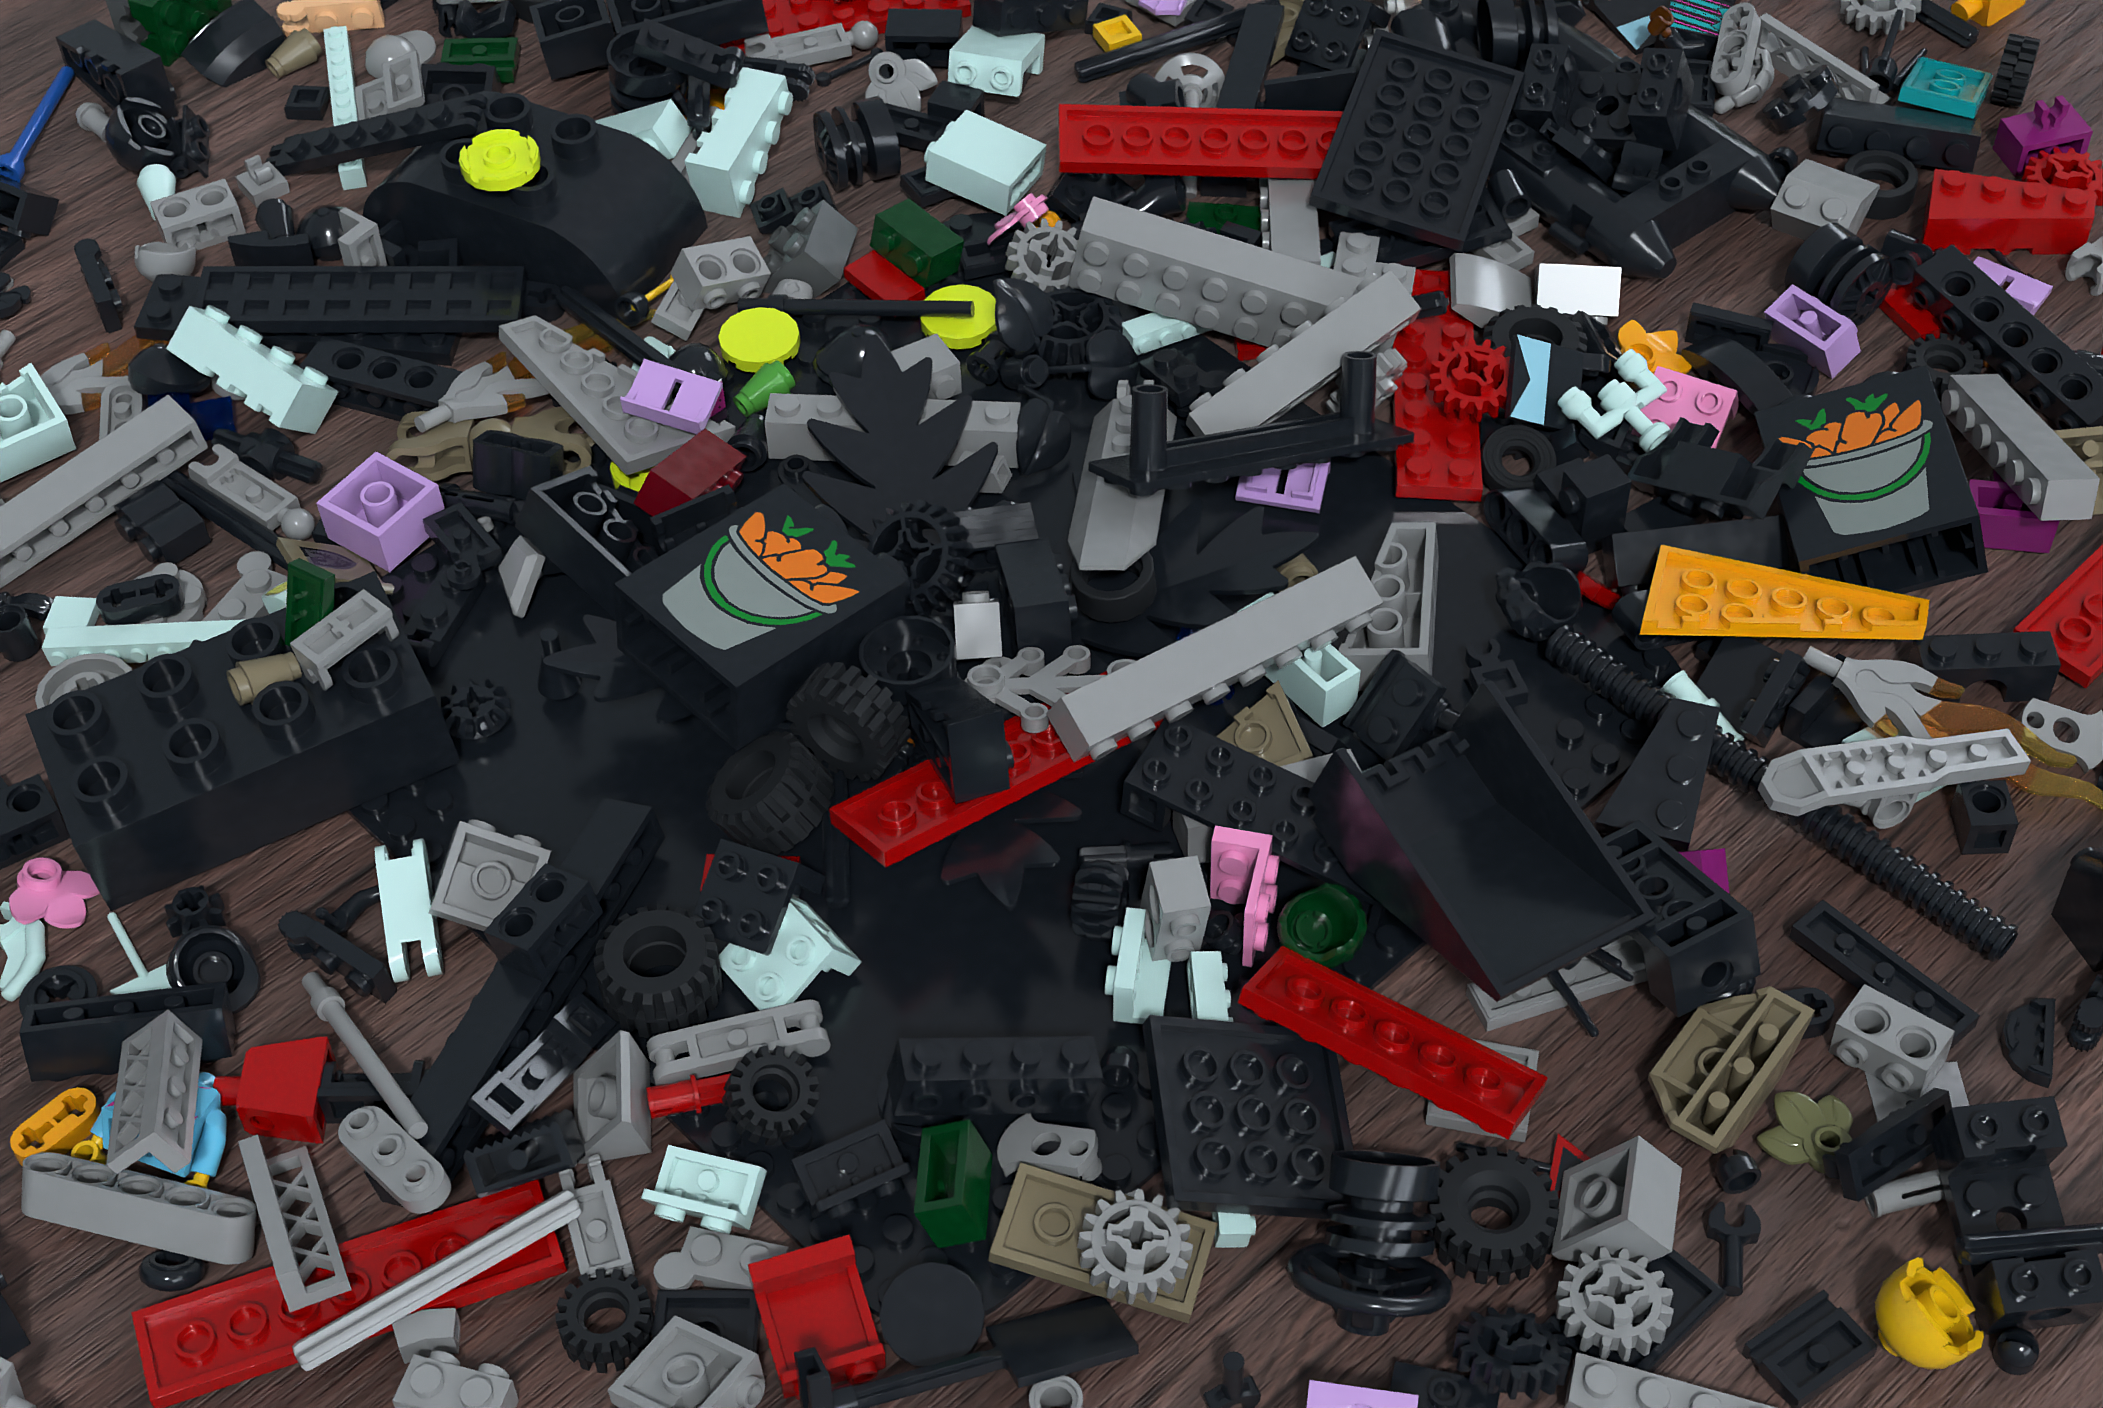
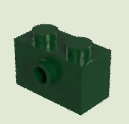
M908 198L875 215L870 247L921 286L927 288L958 272L965 240Z
M970 1119L922 1129L914 1214L937 1248L986 1240L993 1155Z

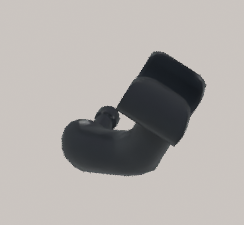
M379 885L354 893L331 914L324 907L317 908L315 911L316 917L324 920V926L338 935L345 933L363 911L381 902Z

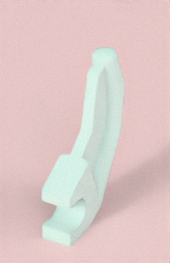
M3 901L0 911L4 919L10 921L0 924V947L8 957L0 978L1 996L5 1000L12 1002L21 995L26 984L39 974L46 960L45 926L39 919L26 925L19 923L11 914L9 902Z

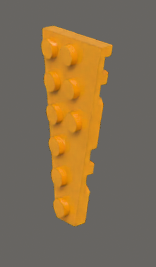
M1661 545L1639 635L1923 640L1927 626L1930 600Z

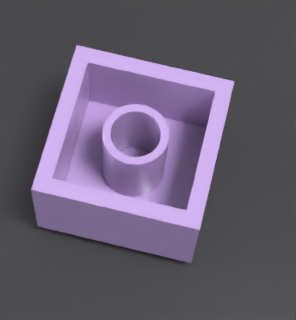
M374 452L316 503L328 539L388 572H391L429 538V535L425 532L423 519L445 509L438 484L378 452Z

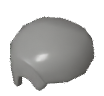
M159 241L146 243L142 246L136 245L134 250L135 266L138 272L150 282H154L156 275L159 274L190 276L195 267L196 247H191L190 243H184L180 248L174 244Z

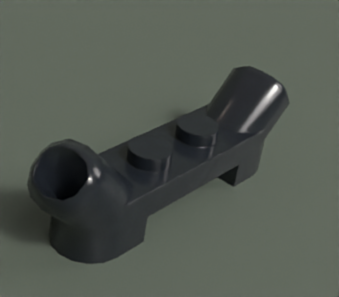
M1140 73L1134 76L1127 84L1126 98L1131 106L1187 107L1184 88L1178 78L1160 82L1147 73ZM1143 175L1145 183L1136 191L1134 198L1124 203V206L1164 217L1167 214L1186 210L1187 187L1181 176Z

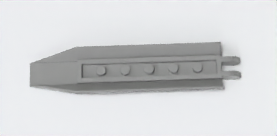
M1119 380L1117 399L1110 401L1093 420L1067 540L1079 570H1126L1157 543L1165 489L1148 496L1133 495L1129 493L1128 488L1105 483L1103 477L1088 471L1089 461L1130 454L1132 395L1128 380ZM1144 380L1143 385H1155L1154 380ZM1168 409L1167 441H1173L1177 417Z

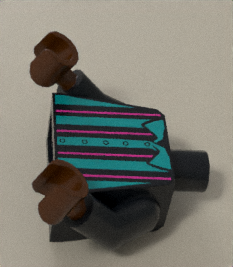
M1671 0L1668 8L1659 6L1649 15L1651 21L1648 23V31L1653 36H1657L1653 48L1683 49L1687 59L1713 61L1723 15L1732 6L1723 0Z

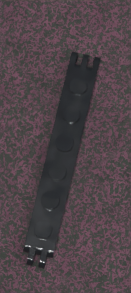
M475 93L303 134H296L286 137L283 144L272 146L269 152L270 157L266 159L265 163L269 161L283 176L422 146L432 142L475 134L488 99L482 94Z

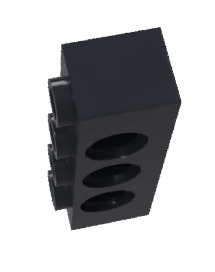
M325 336L320 338L299 366L303 370L306 366L312 367L329 378L326 384L339 391L332 404L396 421H401L404 415L408 413L429 411L438 407V400L447 393L453 381L462 373V371L453 368H446L418 359H411Z

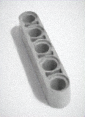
M43 1152L32 1154L22 1162L21 1211L26 1216L219 1264L232 1265L244 1263L254 1255L256 1205L251 1200L126 1169L116 1174L105 1164L59 1153Z

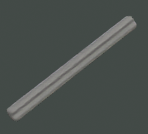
M570 1190L561 1191L295 1342L292 1350L299 1365L305 1371L314 1369L576 1219L581 1214L577 1199Z

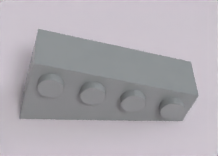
M1436 522L1391 523L1375 561V571L1371 578V582L1383 603L1370 614L1373 621L1363 629L1353 634H1348L1345 643H1341L1338 650L1361 671L1358 691L1366 689L1392 649L1403 652L1407 659L1419 665L1432 676L1439 562Z

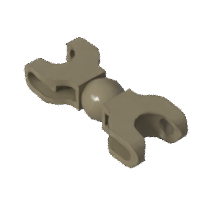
M563 407L547 409L529 417H515L513 426L507 421L497 418L482 420L477 425H475L474 419L457 423L446 421L425 431L424 434L414 437L411 435L409 428L416 427L415 417L427 412L419 411L404 415L397 428L398 440L389 447L386 457L399 463L396 459L398 456H417L418 463L413 467L406 468L434 482L458 472H472L473 439L486 430H497L514 433L524 438L556 442L564 446V454L574 451L581 460L573 463L563 458V475L591 465L593 455L591 447L595 444V441L587 433H569V426L576 421Z

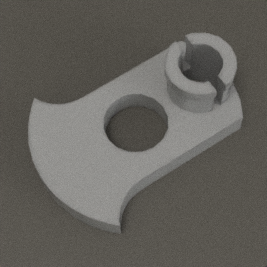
M2032 698L2010 725V732L2018 742L2073 759L2082 767L2084 774L2095 768L2103 760L2102 710L2092 715H2086ZM2061 721L2069 724L2075 732L2074 742L2066 743L2059 740L2053 731L2054 723Z
M1025 1114L1014 1121L1005 1130L998 1144V1161L1005 1177L1017 1171L1020 1162L1057 1174L1069 1175L1076 1180H1080L1082 1176L1083 1182H1090L1096 1179L1103 1168L1097 1156L1099 1144L1095 1130L1040 1123L1033 1119L1032 1114ZM1057 1141L1061 1143L1059 1148L1052 1154L1038 1155L1035 1153L1036 1149L1045 1142Z

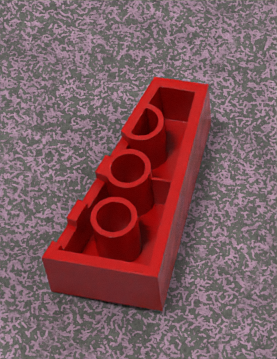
M1935 169L1925 206L1921 243L1928 245L1933 251L1939 247L1946 249L1953 244L1964 255H1970L1971 249H1995V251H2000L2003 255H2009L2015 249H2027L2031 255L2072 254L2087 243L2094 221L2096 192L2084 191L2078 188L2069 189L2043 185L2037 182L2028 183L2008 180L1997 176L1988 177L1968 174L1957 170Z

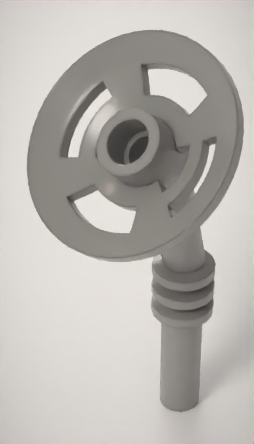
M1183 53L1167 60L1157 71L1154 78L1160 82L1165 81L1168 76L1172 79L1178 78L1181 81L1187 107L1216 108L1225 75L1220 66L1211 58L1199 53ZM1197 65L1207 69L1203 77L1196 74L1184 75L1181 67ZM1217 82V98L1213 106L1209 107L1208 105L1213 97L1212 84ZM1207 88L1206 98L1204 102H1202V90ZM1182 176L1187 187L1186 199L1196 198L1198 176Z

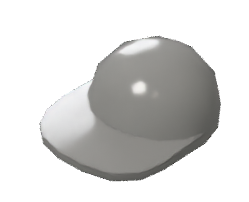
M420 30L409 31L399 35L386 34L373 40L366 50L365 68L373 77L381 78L383 77L382 63L413 51H417L420 66H422V64L429 63L435 56V41L429 33Z

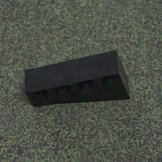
M95 19L56 37L65 66L71 67L74 70V75L112 110L120 105L124 99L134 97L148 100L161 107L157 113L166 120L170 116L173 118L178 116L174 100L177 99V94L167 79L160 55Z

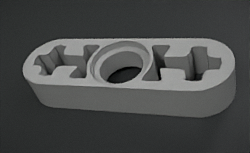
M1744 2L1732 6L1725 12L1722 18L1711 70V79L1721 95L1730 96L1739 93L1748 85L1761 27V20L1754 6L1750 3ZM1744 44L1738 51L1728 53L1735 46Z

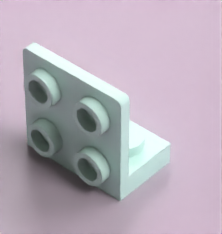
M793 895L770 955L766 956L730 943L719 955L720 967L759 1010L793 1003L821 970L828 973L832 968L850 976L862 962L807 902Z

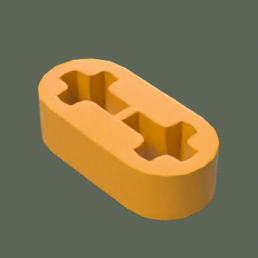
M76 1087L68 1089L20 1124L10 1138V1147L20 1165L22 1166L23 1160L32 1154L52 1152L65 1155L76 1144L92 1134L90 1130L102 1111L96 1097L86 1088ZM75 1109H77L80 1112L85 1111L79 1117L75 1114L69 1115V1113ZM35 1140L40 1144L44 1143L38 1149H36L34 1146L28 1147V1145Z

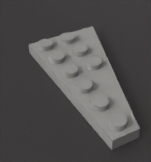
M534 315L499 326V340L625 475L656 466L696 435L623 412L620 398L627 395L638 372L624 364L617 368L605 361V354L595 348L587 351L572 343V335ZM672 393L664 410L670 411L675 400L672 398ZM709 419L705 429L723 441L728 442L735 433L736 426L725 420L718 424Z

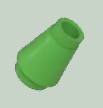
M778 360L773 361L771 364L764 363L739 393L733 397V401L738 410L748 417L767 408L770 393L791 394L790 390L796 386V383L788 369Z

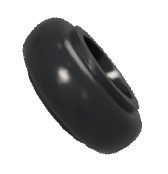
M159 1250L143 1258L138 1272L141 1282L149 1288L172 1292L188 1289L198 1284L205 1273V1265L202 1259Z

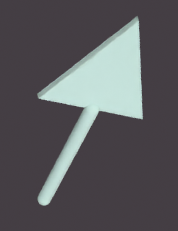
M110 912L107 918L139 976L110 990V993L117 995L172 988L166 976V964L147 972L116 913Z

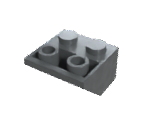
M825 200L820 201L811 209L805 207L798 213L790 225L786 228L783 225L778 227L768 240L770 249L763 260L771 275L762 292L773 293L781 280L796 279L808 283L813 289V298L818 297L840 281L858 228Z

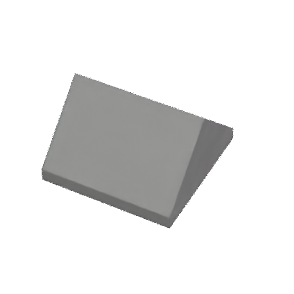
M620 1030L573 1073L574 1120L586 1154L578 1162L579 1164L588 1163V1156L599 1154L600 1160L605 1161L652 1153L651 1116L646 1095V1087L650 1086V1063L627 1031Z

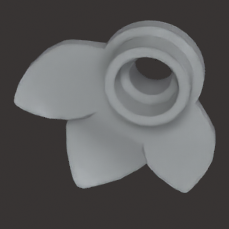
M881 52L874 56L869 64L868 72L871 83L865 93V99L879 96L883 99L884 103L921 112V95L919 91L935 86L938 80L933 70L919 59L903 60L894 52ZM883 64H889L893 67L894 74L892 77L885 78L881 75L880 68Z

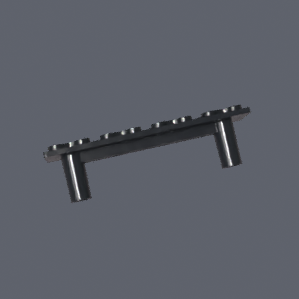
M1349 351L1343 354L1339 412L1167 441L1168 389L1164 386L1153 384L1134 386L1132 388L1130 454L1089 461L1088 471L1103 477L1105 483L1128 488L1130 494L1148 496L1164 489H1187L1192 486V482L1201 480L1219 483L1235 476H1258L1262 474L1263 469L1268 468L1291 470L1301 464L1331 462V457L1339 455L1362 457L1372 451H1395L1400 444L1414 442V432L1375 418L1377 355L1366 351Z

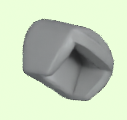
M796 279L781 280L772 293L786 294L789 299H813L812 287L808 283Z

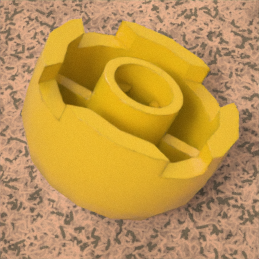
M1917 1257L1895 1270L1883 1282L1875 1301V1315L1879 1328V1339L1884 1348L1892 1355L1899 1356L1917 1367L1929 1370L1943 1369L1965 1359L1982 1347L1983 1331L1976 1330L1974 1332L1968 1315L1975 1311L1972 1302L1961 1286L1941 1267L1931 1272L1923 1267V1258Z

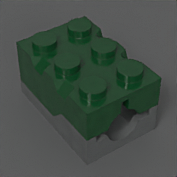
M106 0L115 31L160 55L163 65L168 67L181 56L189 40H192L210 20H213L232 6L231 0Z

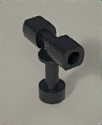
M1891 229L1886 235L1880 253L1895 262L1896 273L1893 283L1907 285L1913 282L1914 269L1945 248L1939 247L1935 252L1928 245L1919 243V238Z

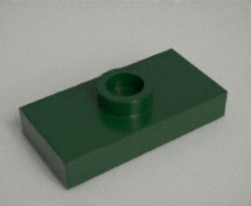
M1189 201L1187 217L1192 224L1203 221L1206 228L1215 227L1219 235L1220 229L1226 221L1261 231L1260 207Z
M301 558L288 563L285 645L291 647L290 643L332 613L334 607L335 574Z

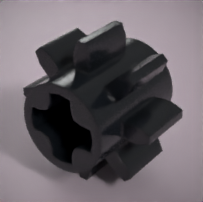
M204 885L179 890L173 898L172 904L164 906L169 918L166 925L172 938L204 925H227L222 912L225 906L220 894L216 893L208 897Z

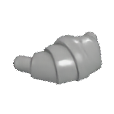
M1744 45L1735 46L1728 53L1736 52ZM1756 46L1748 85L1737 94L1724 95L1714 103L1715 113L1724 114L1733 107L1739 108L1755 103L1764 96L1771 87L1775 76L1771 56L1767 49H1761Z

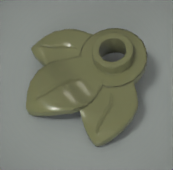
M1779 1092L1774 1096V1111L1780 1125L1757 1136L1756 1142L1765 1152L1778 1161L1788 1165L1809 1163L1816 1171L1825 1173L1822 1156L1824 1154L1835 1156V1151L1840 1148V1144L1853 1140L1848 1134L1853 1122L1849 1108L1833 1095L1825 1096L1816 1104L1809 1096L1800 1092ZM1823 1144L1831 1145L1834 1148L1826 1147Z

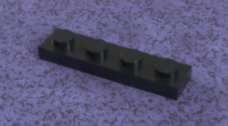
M1821 900L1792 925L1789 935L1792 940L1860 990L1865 984L1954 1030L1955 1033L1950 1050L1976 1027L1979 1014L1826 901Z

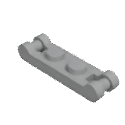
M803 1000L653 1036L647 1042V1050L650 1060L656 1063V1067L653 1070L655 1086L689 1080L691 1074H695L696 1079L733 1071L738 1061L741 1062L745 1054L752 1050L755 1055L759 1047L768 1046L769 1053H772L776 1046L785 1047L783 1056L790 1057L793 1050L798 1054H804L809 1057L824 1054L830 1049L831 1044L826 1029L820 1026L823 1014L819 1002ZM796 1026L801 1029L800 1031L787 1033L786 1028ZM689 1052V1057L675 1060L678 1054Z

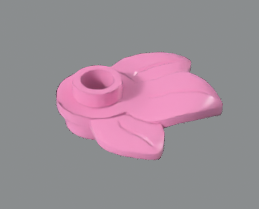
M1032 193L1027 195L1013 207L1015 212L995 223L994 228L996 231L989 236L987 244L990 246L1003 232L1018 221L1024 229L1027 222H1035L1049 210L1045 204L1048 198L1043 194L1037 198Z
M34 858L27 861L17 875L18 889L9 897V909L15 920L24 925L44 918L48 924L57 928H76L81 926L86 918V907L83 899L94 897L100 894L90 874L83 871H62L60 864L53 859Z

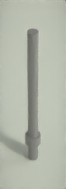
M307 973L302 979V985L310 995L311 1007L318 1017L330 1023L405 1131L413 1139H420L425 1136L428 1131V1125L346 1013L345 1002L335 988L327 986L318 973Z

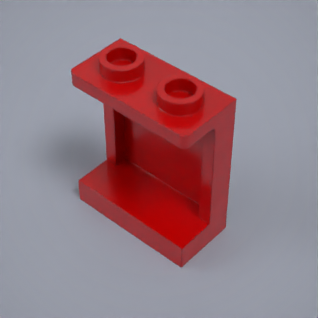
M850 1235L748 1264L751 1287L784 1399L796 1396V1399L800 1400L794 1352L815 1347L830 1375L831 1385L845 1380L852 1385L864 1383L875 1378L878 1375V1370L886 1368V1354L883 1344L879 1341L858 1273L855 1251Z

